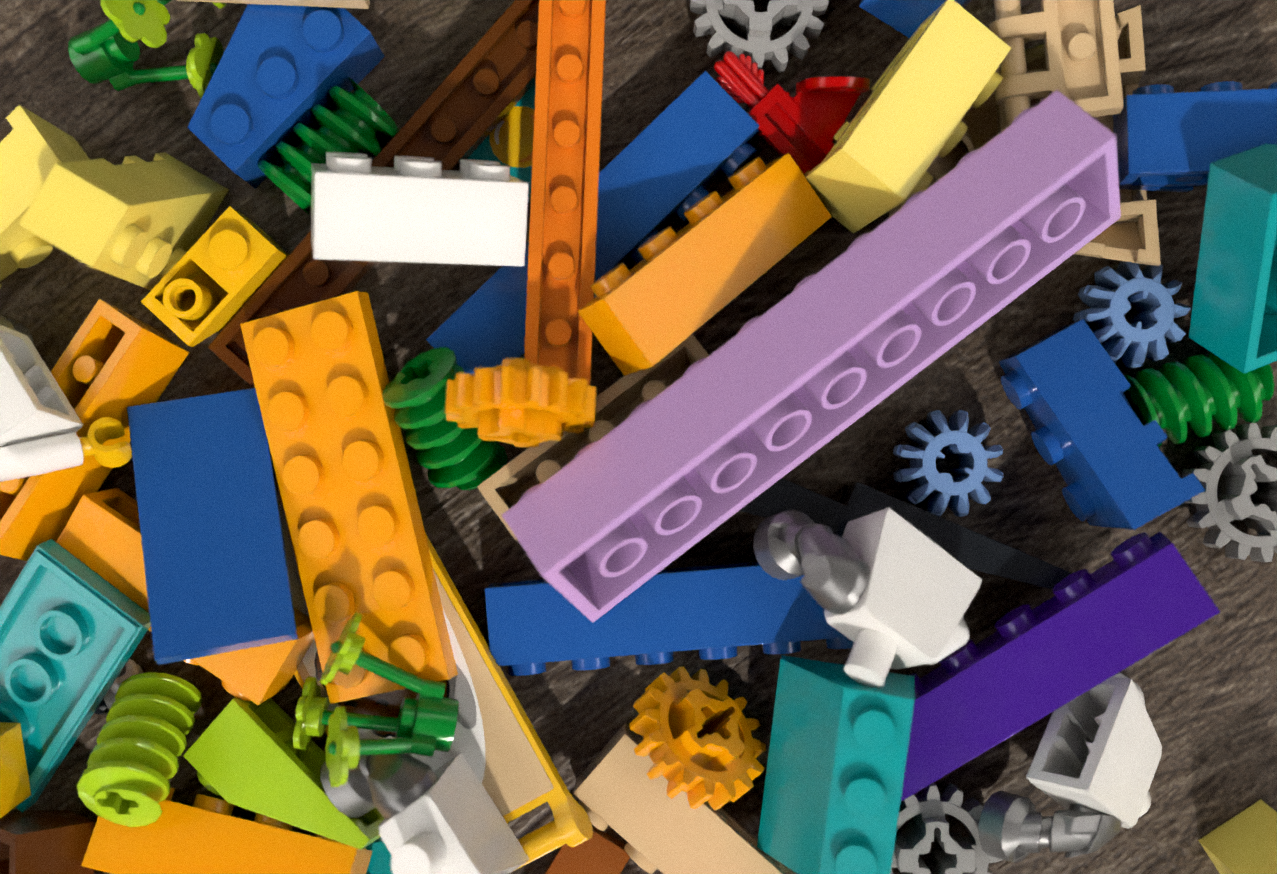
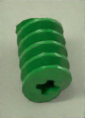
M349 77L348 79L354 89L353 93L338 86H332L329 90V94L337 109L335 112L319 104L311 108L312 114L319 126L318 130L301 123H297L293 127L302 145L299 149L282 141L275 146L284 163L282 167H278L265 160H261L257 164L259 169L308 215L309 213L306 208L311 206V163L326 164V152L360 153L365 151L377 156L382 151L376 135L381 132L393 138L399 132L396 123L387 112Z
M448 347L430 349L408 361L397 376L386 385L382 392L383 401L390 408H396L394 420L398 426L407 429L405 432L406 441L409 446L418 449L416 452L417 460L421 466L428 469V480L432 485L437 488L457 486L460 490L478 489V485L507 464L508 457L506 451L499 444V441H483L480 439L477 427L460 428L458 427V422L446 420L447 380H455V374L465 372L462 367L456 364L457 360L453 350Z
M1210 352L1207 357L1202 354L1187 357L1182 364L1177 361L1162 364L1158 371L1153 368L1138 371L1134 378L1124 375L1131 386L1123 393L1143 426L1156 420L1159 426L1164 429L1167 437L1174 444H1180L1185 442L1187 438V423L1198 437H1205L1210 435L1212 431V418L1222 430H1230L1237 424V413L1246 423L1258 422L1262 416V401H1270L1274 393L1275 384L1270 364L1243 374ZM1162 442L1157 445L1159 448H1161Z

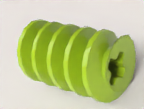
M155 672L132 675L122 681L116 692L115 702L107 713L106 724L103 725L96 739L97 746L94 747L88 758V769L84 770L77 784L78 795L87 808L99 817L128 827L147 826L158 820L162 814L161 806L158 802L164 801L169 795L171 788L167 779L173 778L178 770L177 757L186 748L187 741L185 735L189 734L195 723L193 714L199 710L202 704L201 692L193 684L177 676Z

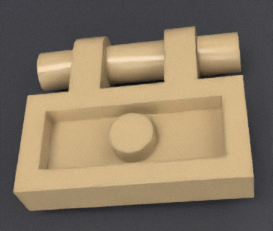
M993 0L995 21L990 23L989 30L1011 47V50L999 65L1000 75L1003 78L995 90L996 103L1003 105L1005 128H1008L1022 111L1031 108V100L1048 97L1056 90L1060 91L1092 117L1121 113L1124 105L1113 0H1040L1041 12L1023 15L1020 0ZM1044 39L1047 71L1027 73L1025 43Z

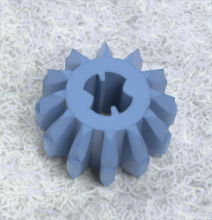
M1122 261L1119 263L1117 270L1109 266L1103 267L1094 273L1096 286L1087 285L1082 287L1077 294L1090 308L1075 313L1072 320L1076 322L1084 319L1087 324H1090L1092 332L1099 342L1103 343L1102 346L1112 360L1116 362L1121 357L1125 367L1129 369L1143 366L1146 357L1152 361L1164 359L1169 354L1166 342L1181 341L1183 336L1186 335L1184 330L1173 321L1174 318L1187 315L1191 307L1183 303L1174 304L1172 295L1180 290L1183 282L1173 280L1162 285L1160 282L1163 265H1148L1141 271L1138 263ZM1130 304L1137 310V314L1131 319L1132 324H1129L1124 317V314L1131 308Z
M936 410L927 413L926 422L928 430L916 422L906 426L905 431L916 446L896 445L894 447L893 454L898 458L909 459L910 468L898 469L893 473V477L896 482L915 480L916 483L905 496V499L910 504H917L928 496V512L940 517L946 510L947 504H949L954 515L962 517L969 514L968 497L978 504H987L991 500L989 491L981 482L982 480L987 482L1002 481L1003 473L998 469L987 467V459L999 457L1003 454V449L1001 445L982 446L981 442L988 436L991 430L987 423H978L968 430V412L963 410L955 411L947 423L942 412ZM942 448L946 454H957L959 458V468L950 469L955 475L953 478L950 473H938L936 469V459L945 457L940 452Z

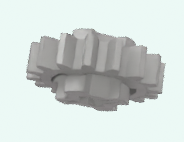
M690 0V11L696 14H703L694 21L693 32L695 37L711 34L712 37L708 43L706 53L710 58L718 55L723 50L725 52L732 51L738 58L740 54H744L745 58L746 56H751L752 63L756 62L758 64V70L762 69L765 61L771 60L774 68L780 73L786 69L788 52L802 60L807 55L810 47L805 37L810 39L819 38L824 23L817 16L825 14L829 0H762L763 7L767 9L766 12L754 11L755 6L751 0ZM792 21H797L785 35L770 41V35L779 26H791ZM726 25H732L744 39L732 33Z
M1257 423L1239 424L1236 427L1235 433L1231 430L1216 431L1212 433L1216 448L1196 446L1192 451L1202 463L1200 468L1183 469L1181 476L1185 477L1194 473L1205 488L1204 492L1184 502L1195 504L1198 511L1186 522L1189 527H1208L1209 530L1204 537L1203 544L1212 548L1225 546V557L1245 560L1250 555L1252 561L1272 562L1274 551L1277 553V464L1274 466L1266 465L1262 456L1253 455L1251 450L1263 452L1277 461V425L1263 426L1260 430ZM1243 520L1247 528L1255 529L1257 534L1249 535L1243 533L1229 522Z
M932 783L923 788L921 794H913L900 802L896 832L907 820L912 817L913 819L900 833H896L891 868H898L901 873L994 874L988 868L989 863L999 862L1003 859L989 856L981 848L979 841V819L984 806L974 797L962 804L963 791L957 785L950 783L943 794L940 795L937 785ZM945 813L959 819L964 824L969 837H963L960 833H949V823L945 820ZM935 839L942 847V850L932 851L930 862H927L926 865L919 854L929 853L931 842H934Z

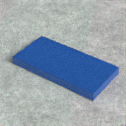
M251 388L127 407L155 661L161 665L298 639L272 457L256 389Z

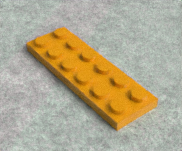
M355 291L240 324L322 672H324L326 662L330 656L332 643L338 641L347 622L351 620L355 612H358L363 616L355 633L366 638L362 651L422 679L439 682L449 680L458 675L401 429L394 420L396 408H390L385 405L382 398V392L389 383V378L368 292ZM354 664L348 675L337 671L333 680L326 685L330 704L406 689Z

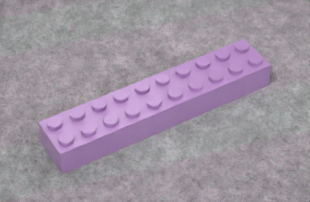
M1056 90L1035 107L1022 111L1008 128L983 147L966 154L953 170L927 190L920 191L911 196L905 202L902 209L872 232L865 233L855 239L846 252L817 274L810 275L800 281L791 294L765 314L749 320L740 329L738 334L707 358H702L693 363L680 379L654 399L647 400L638 405L624 422L599 441L583 447L576 454L573 461L544 483L535 485L527 490L518 503L502 514V517L541 576L592 623L1119 220L1121 218L1116 135L1068 97Z

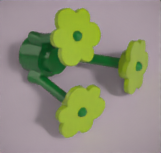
M100 0L104 13L110 19L103 24L71 37L68 42V52L75 69L89 83L99 84L109 79L116 91H122L136 84L189 79L190 84L197 90L200 98H202L222 58L224 49L218 38H209L206 33H197L194 39L195 48L190 49L186 65L134 70V61H137L140 56L138 40L141 39L144 44L152 48H158L166 42L167 32L164 26L169 23L170 14L165 5L172 0ZM213 3L219 9L227 5V3Z
M355 612L351 620L347 622L338 641L332 643L331 653L326 662L320 683L327 685L328 682L333 680L337 671L348 675L354 664L418 694L416 699L403 697L398 718L346 712L345 707H336L332 711L329 710L328 698L320 697L321 688L317 685L316 677L308 676L306 678L302 696L299 697L296 707L297 721L293 733V746L295 749H299L300 752H308L312 737H322L326 725H328L329 736L326 741L325 757L331 787H339L347 783L348 770L357 768L360 755L411 753L433 757L435 750L449 752L457 724L459 701L458 699L443 697L446 683L422 679L362 651L366 638L355 633L363 616L358 612ZM358 728L396 732L397 738L360 739Z

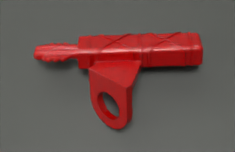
M727 51L723 56L724 61L719 60L714 64V69L720 76L716 78V82L737 103H746L750 108L747 113L759 125L757 134L762 136L780 156L789 152L803 174L807 170L811 171L825 159L834 146L832 142L834 135L841 128L859 95L870 90V79L843 76L814 77L796 83V95L790 97V93L786 92L778 83L769 90L764 86V70H758V64L756 62L752 63L751 56H746L745 58L744 54H740L738 58L734 52Z

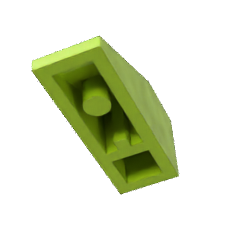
M238 698L232 699L183 755L197 770V777L201 784L210 792L222 796L230 804L361 850L380 838L378 826L384 820V817L376 807L357 819L341 813L331 803L320 779V769L326 761L325 753L312 739L308 752H300L299 749L294 748L293 733L296 723L271 698L259 705L253 701H244Z

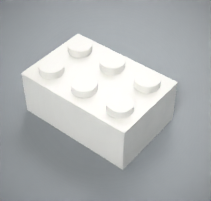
M326 152V164L311 163V246L314 259L524 266L528 183L511 176L510 166L500 165L498 161L460 159V171L441 170L442 162L434 161V158L394 156V167L371 166V158H367V154Z

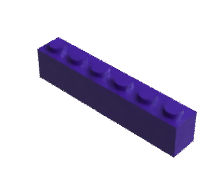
M1145 532L1132 536L1112 550L1110 555L1114 560L1091 574L1087 569H1081L1068 575L1053 587L1052 592L1055 596L1033 610L1028 604H1025L1008 612L996 622L997 632L976 645L972 639H968L964 646L939 661L940 667L922 678H919L916 673L909 674L914 676L915 700L900 802L1220 613L1174 544L1161 532L1156 533L1150 538Z

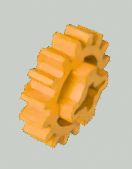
M503 359L502 364L499 366L475 368V375L457 373L455 374V380H447L446 420L458 422V427L460 428L477 427L478 437L483 441H500L514 444L515 447H539V443L548 440H561V437H564V431L583 433L584 427H594L596 387L587 386L588 380L584 378L568 379V373L563 372L564 370L560 367L541 366L529 363L527 359Z
M682 666L678 667L669 676L665 672L662 673L645 689V693L634 702L633 707L639 715L629 723V729L636 734L642 735L644 739L634 748V752L638 756H649L652 760L653 765L647 772L650 780L663 775L669 781L667 796L671 799L683 790L687 792L690 808L697 809L708 801L713 810H718L730 800L732 802L736 801L754 787L752 781L762 774L764 767L756 758L766 751V744L752 737V732L761 726L759 720L745 718L742 710L745 708L747 701L744 697L733 701L727 695L728 682L723 679L716 686H713L709 683L706 670L700 669L690 677L685 667Z

